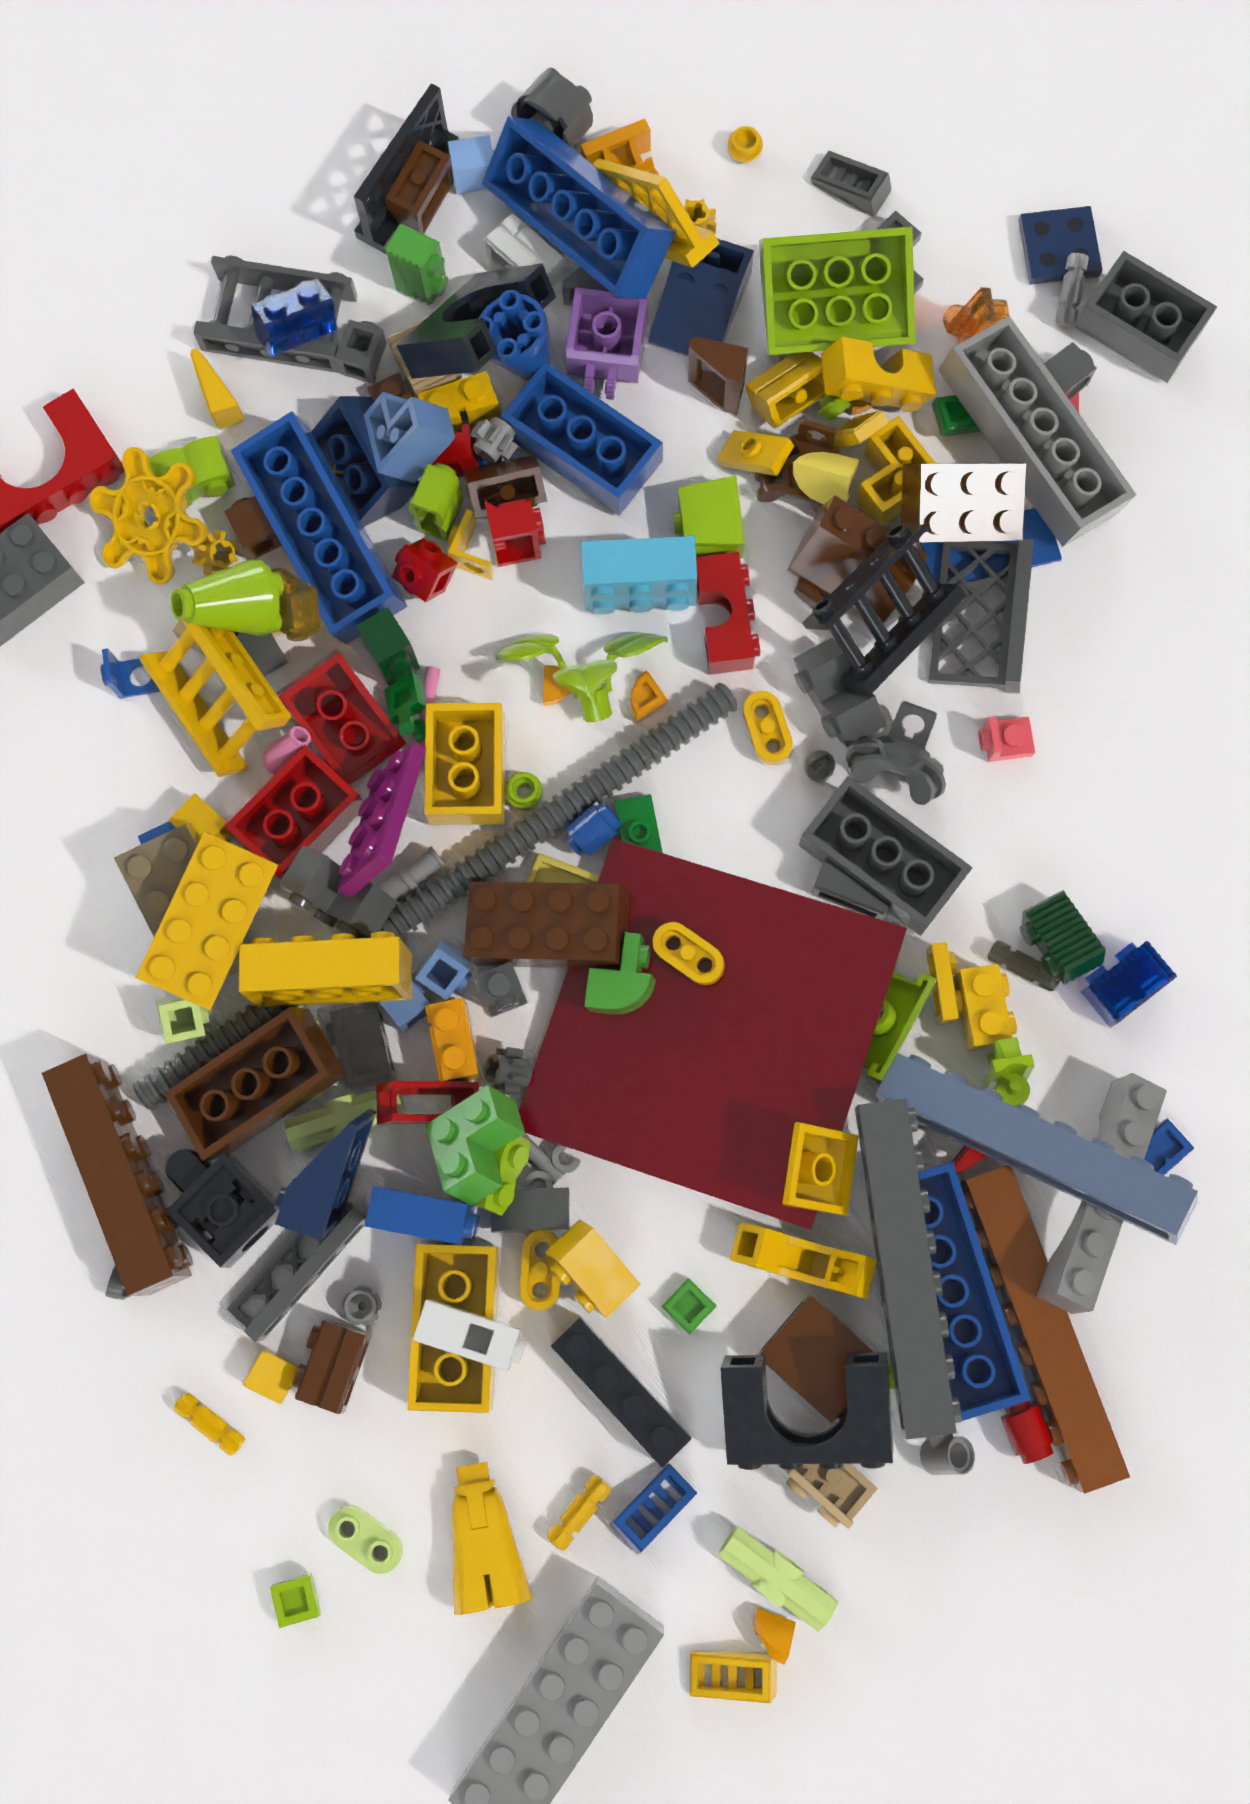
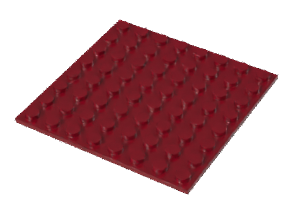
M612 838L597 883H620L630 893L628 933L641 934L645 939V945H650L649 966L647 969L642 968L641 973L652 974L656 979L655 987L649 999L632 1012L625 1014L590 1012L584 1007L589 969L568 968L532 1072V1078L527 1086L519 1109L525 1133L812 1230L817 1211L783 1205L794 1123L800 1122L843 1132L907 927ZM665 923H680L714 946L721 953L725 963L724 973L721 978L711 985H700L666 963L657 955L653 947V936L656 930ZM671 938L667 943V948L669 950L678 949L681 944L680 939ZM707 959L702 960L698 965L699 971L704 973L712 968V962ZM607 969V970L620 971V969Z

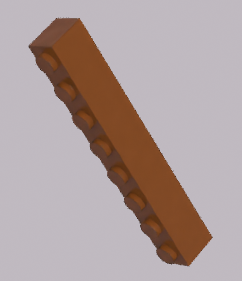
M1006 1165L960 1181L969 1212H971L976 1224L975 1230L981 1249L986 1251L991 1266H988L994 1288L995 1290L1000 1289L1005 1304L1001 1305L1005 1322L1009 1328H1015L1020 1343L1015 1344L1018 1357L1024 1368L1030 1367L1035 1382L1030 1383L1033 1397L1036 1403L1039 1404V1407L1044 1405L1050 1420L1046 1424L1054 1441L1052 1444L1053 1446L1059 1445L1065 1460L1060 1462V1468L1068 1486L1074 1485L1076 1490L1086 1494L1130 1478L1068 1313L1036 1297L1048 1261L1013 1169Z

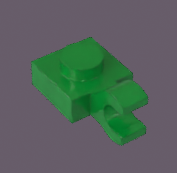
M411 672L398 682L385 688L384 692L389 719L398 724L400 734L403 737L412 733L413 741L419 743L426 737V724L420 717L419 712L426 709L427 703L422 677Z

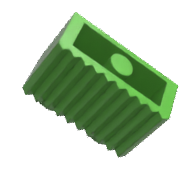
M403 224L398 226L385 248L396 291L401 289L402 293L408 292L409 296L414 295L415 299L420 298L421 302L426 301L427 305H431L437 296L443 295L448 285V276H446L444 268L445 259L442 257L440 242Z

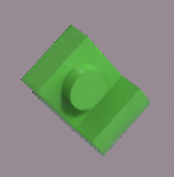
M625 932L620 971L589 968L584 1007L590 1012L606 1014L629 1013L641 1007L651 996L656 979L652 974L641 973L642 968H648L650 961V945H645V939L641 934Z

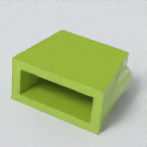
M734 475L679 487V512H673L675 534H682V537L695 536L696 557L739 552L740 558H743L745 543L737 476Z

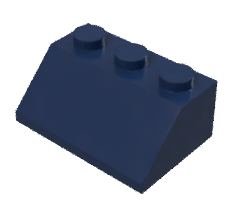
M339 396L311 433L332 471L334 463L351 464L345 469L344 475L335 474L362 525L365 527L401 509L414 495L419 481L417 480L415 483L377 472L364 419V414L375 401L373 397ZM366 461H369V463H370V464H360V463H363V462H366Z

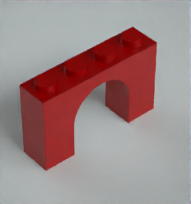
M74 388L42 406L62 437L65 446L64 461L58 473L48 482L33 488L12 486L6 483L0 474V534L27 513L38 525L40 523H47L53 520L57 513L70 505L83 502L94 488L111 485L119 479L120 475L125 473L122 462Z

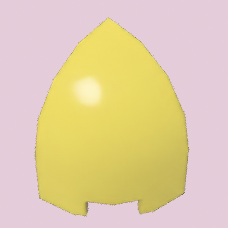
M812 452L799 456L793 462V475L799 488L809 498L825 504L836 495L847 502L852 478L856 476L859 460L835 453Z

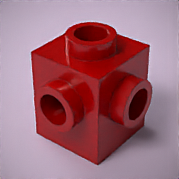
M422 538L410 545L405 544L398 551L395 557L397 565L391 577L400 583L408 593L416 595L424 602H428L446 591L458 563L442 552L436 543Z

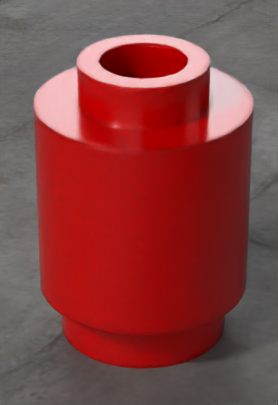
M1029 1401L1005 1408L1007 1414L1000 1418L1016 1456L1021 1457L1023 1464L1042 1460L1054 1453L1051 1447L1054 1441L1039 1404L1030 1405Z

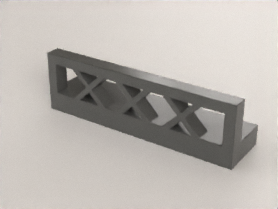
M349 1201L346 1207L347 1215L329 1232L330 1234L327 1237H324L321 1241L319 1240L320 1245L308 1259H299L298 1242L304 1235L294 1232L227 1308L246 1327L244 1332L254 1342L263 1341L365 1226L366 1216ZM292 1250V1260H283ZM292 1264L293 1276L281 1289H272V1271L278 1265ZM265 1280V1290L256 1291ZM266 1294V1306L254 1320L240 1309L251 1295Z

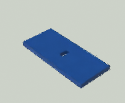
M1035 508L1024 510L1023 539H1034L1032 568L1061 561L1062 557L1056 537ZM1016 540V541H991V542H998V543H1018L1019 540ZM920 542L922 551L928 554L925 560L926 566L936 583H939L944 542ZM954 550L950 552L949 562L958 572H961L974 561L967 552ZM994 553L984 562L997 575L1009 565L1010 554ZM980 566L964 577L967 582L990 578ZM948 571L949 581L954 577L950 571Z

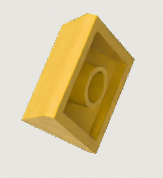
M795 1122L783 1205L847 1216L859 1135Z

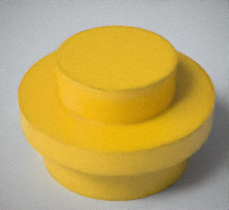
M739 127L728 139V152L738 162H752L762 152V138L753 127Z

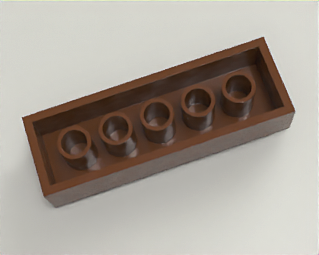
M85 1053L42 1072L41 1074L127 1296H149L193 1276L189 1268L193 1265L191 1253L184 1243L180 1245L175 1232L179 1225L166 1212L168 1208L165 1207L161 1197V1193L165 1192L163 1182L156 1171L152 1172L146 1159L150 1156V1150L142 1135L137 1136L132 1123L136 1121V1114L129 1100H123L118 1087L122 1085V1079L114 1064L109 1065V1062Z

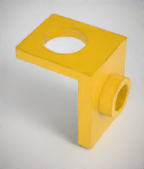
M466 509L460 525H454L450 532L448 555L458 563L456 568L492 580L494 573L491 562L465 553L477 526L474 511Z

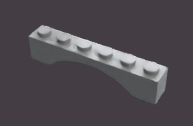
M1134 1073L1111 1081L1099 1115V1139L1115 1148L1114 1153L1130 1159L1131 1156L1144 1159L1167 1090ZM1081 1201L1071 1225L1049 1259L1036 1297L1070 1314L1093 1311L1123 1220Z

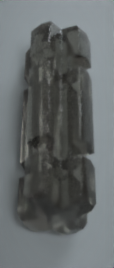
M1000 940L995 941L991 946L987 956L990 961L999 965L1005 964V969L1032 983L1035 980L1038 981V986L1048 991H1054L1058 987L1060 979L1057 975L1054 977L1049 976L1041 961L1017 949L1015 951L1010 950L1011 946Z

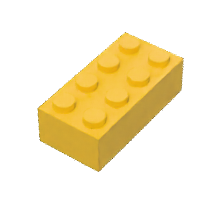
M204 831L135 978L207 1010H211L239 951V945L242 944L278 864Z
M392 932L371 933V938L355 939V935L334 934L331 936V940L316 941V938L313 936H294L291 938V942L276 943V939L255 938L252 940V944L239 945V992L258 1008L413 1000L412 953L400 937H395V934Z
M416 1244L408 1411L490 1413L493 1410L495 1367L413 1341V1337L425 1300L428 1299L497 1321L500 1247Z

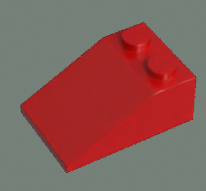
M337 648L276 692L278 698L297 723L309 732L312 743L334 772L348 785L354 783L407 744Z

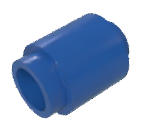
M602 801L598 806L592 805L566 828L569 836L565 840L579 856L585 852L591 857L618 833L616 829L622 825V822L612 809Z

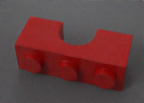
M739 552L696 557L699 605L717 604L724 607L730 615V618L724 624L705 628L704 644L709 675L751 670L754 666L755 656H760V643L758 634H751L750 621H755L753 599H746L744 587L750 586L748 565L741 564Z

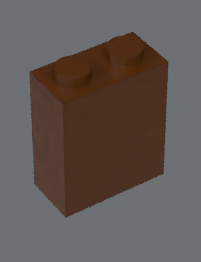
M807 1295L756 1355H765L766 1365L832 1424L836 1418L841 1420L847 1410L846 1353H872L874 1351L811 1295Z

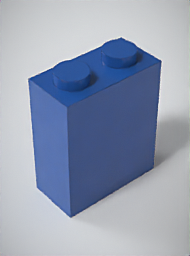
M373 1186L364 1227L468 1246L469 1238L476 1239L480 1216L474 1214L476 1207L469 1204Z

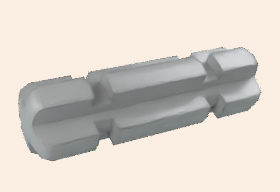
M1071 253L1067 258L1065 269L1068 272L1063 278L1059 299L1061 307L1057 309L1055 319L1056 324L1060 326L1072 327L1077 321L1078 310L1076 307L1080 305L1085 281L1083 273L1087 270L1089 260L1088 256L1082 253Z

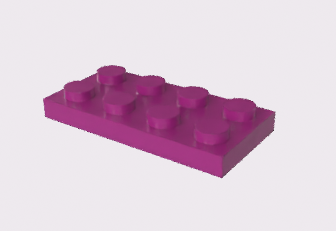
M415 741L402 752L397 750L390 758L387 766L383 770H375L367 783V788L370 789V792L359 808L358 816L361 819L348 841V844L352 847L339 869V874L342 875L337 891L349 898L353 897L392 863L426 752V748Z

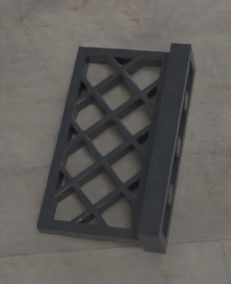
M432 83L353 196L360 219L359 224L354 230L356 238L386 254V246L400 225L386 207L385 198L416 144L420 140L450 155L448 142L459 140L458 136L448 131L441 89Z

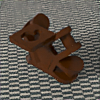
M801 419L798 434L788 437L794 444V448L779 474L774 476L754 472L755 480L760 483V488L756 492L757 500L768 503L776 501L787 494L809 501L816 513L823 504L809 498L799 488L793 475V462L799 456L812 452H828L842 455L838 446H834L837 430L830 426ZM808 431L819 432L825 437H821L820 440L812 438V434ZM782 475V483H774V480Z

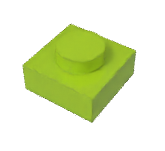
M312 1573L270 1586L279 1628L314 1619L322 1614Z

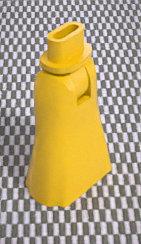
M488 1461L456 1467L458 1486L453 1487L456 1494L452 1504L454 1615L489 1610L492 1606L495 1608L507 1607L533 1600L505 1503L497 1487H493L496 1484L495 1479L490 1480Z

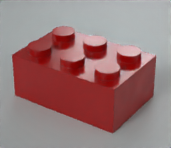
M304 745L224 827L248 851L278 864L274 875L281 881L303 845L321 853L358 815L363 800L350 785L309 747Z

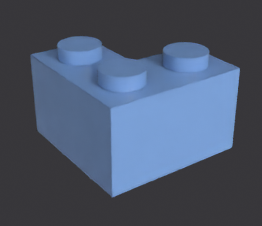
M382 392L364 414L377 472L415 483L422 476L425 466L432 464L455 439L448 409L414 397H410L407 400Z

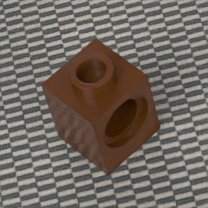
M255 496L241 498L235 501L230 508L224 510L249 560L256 559L282 546Z

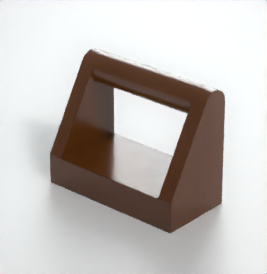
M420 140L418 141L385 198L386 207L399 224L425 234L453 185L451 156Z
M693 337L689 341L688 382L723 412L737 415L745 385L749 348L701 337ZM702 364H706L714 372L702 370Z

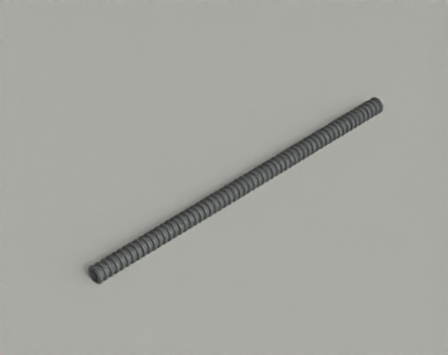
M720 682L715 685L714 691L708 689L705 692V697L698 696L695 704L689 702L686 705V710L679 709L676 717L670 715L667 718V723L660 722L658 724L657 730L651 728L648 731V736L641 735L638 737V743L633 741L629 744V749L622 748L619 750V756L614 754L610 757V762L603 761L600 763V769L593 768L590 770L591 775L587 776L584 774L581 776V782L574 781L571 783L572 788L569 790L566 787L562 789V795L558 796L555 794L552 796L553 801L550 803L548 801L543 802V808L539 810L536 807L532 810L533 814L531 816L528 814L524 815V821L521 823L518 821L514 822V827L511 830L508 827L503 830L504 834L502 836L495 835L492 843L486 841L484 843L485 847L481 850L476 848L473 856L467 854L464 857V862L460 863L457 861L454 863V869L450 870V868L444 870L445 875L442 877L439 874L435 876V882L431 884L428 881L425 883L426 888L423 890L420 888L416 889V895L413 897L410 895L406 896L405 899L407 901L403 904L397 902V908L391 911L379 932H392L395 934V937H408L407 932L411 929L414 932L418 930V924L422 922L425 925L428 923L427 918L438 916L437 911L440 909L443 911L447 910V904L450 902L456 904L458 902L456 898L459 896L466 897V891L469 890V882H487L486 878L488 876L495 877L498 869L504 871L507 868V863L514 864L516 862L515 858L517 856L524 857L526 850L530 849L533 851L536 849V843L543 844L546 842V836H555L554 831L565 829V823L571 824L574 822V817L582 815L584 810L596 802L598 804L602 801L604 802L603 797L607 796L610 798L613 796V790L620 791L623 789L622 784L632 783V777L636 776L639 778L642 776L641 771L651 770V764L655 763L658 765L661 763V757L668 758L671 756L670 751L674 750L677 752L680 750V744L687 745L690 743L689 738L693 737L695 739L699 737V731L706 732L709 730L710 724L716 725L719 723L718 718L725 719L728 717V711L735 712L738 710L737 701L726 685ZM359 934L356 939L366 938V937H364V936H362V935ZM248 1004L245 1006V1012L238 1011L235 1013V1019H226V1025L215 1027L216 1032L213 1034L207 1032L204 1040L197 1039L194 1041V1047L188 1045L184 1048L185 1053L180 1054L178 1052L174 1055L175 1060L170 1061L168 1059L165 1061V1067L160 1068L158 1066L154 1069L153 1075L148 1073L143 1076V1082L139 1080L134 1082L133 1089L135 1094L148 1110H156L159 1102L165 1104L168 1101L165 1092L289 1007L298 1008L299 1006L258 1008L256 1005Z

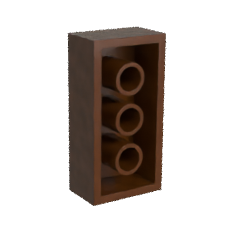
M469 882L463 958L476 966H500L511 961L514 967L621 969L625 932H628L630 893L620 883Z
M289 1007L165 1092V1095L201 1160L218 1159L223 1153L229 1155L347 1074L310 1010L307 1008Z

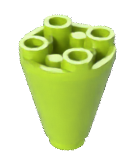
M256 559L247 560L186 583L180 589L173 590L170 598L171 610L178 621L184 620L186 623L265 636L272 632H278L281 629L282 619L279 613V595L283 593L284 584L281 575L278 572L272 573L270 567L264 561Z

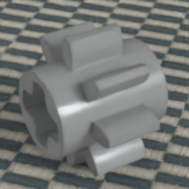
M493 417L490 422L487 419L483 422L479 421L470 434L476 439L472 447L474 452L491 464H495L498 459L504 461V459L509 460L518 445L512 442L515 430L498 417Z

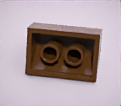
M834 495L818 508L787 571L829 596L886 539V533L889 529ZM915 547L925 562L928 554ZM901 556L892 565L890 571L906 595L916 578L903 556ZM877 581L865 595L884 624L895 607L879 581ZM853 605L849 610L859 615L858 611Z

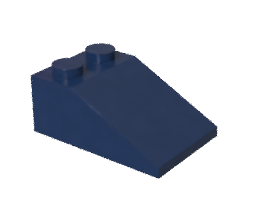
M369 1108L350 1122L287 1187L283 1186L274 1205V1209L279 1211L275 1225L321 1241L340 1223L348 1204L377 1111Z

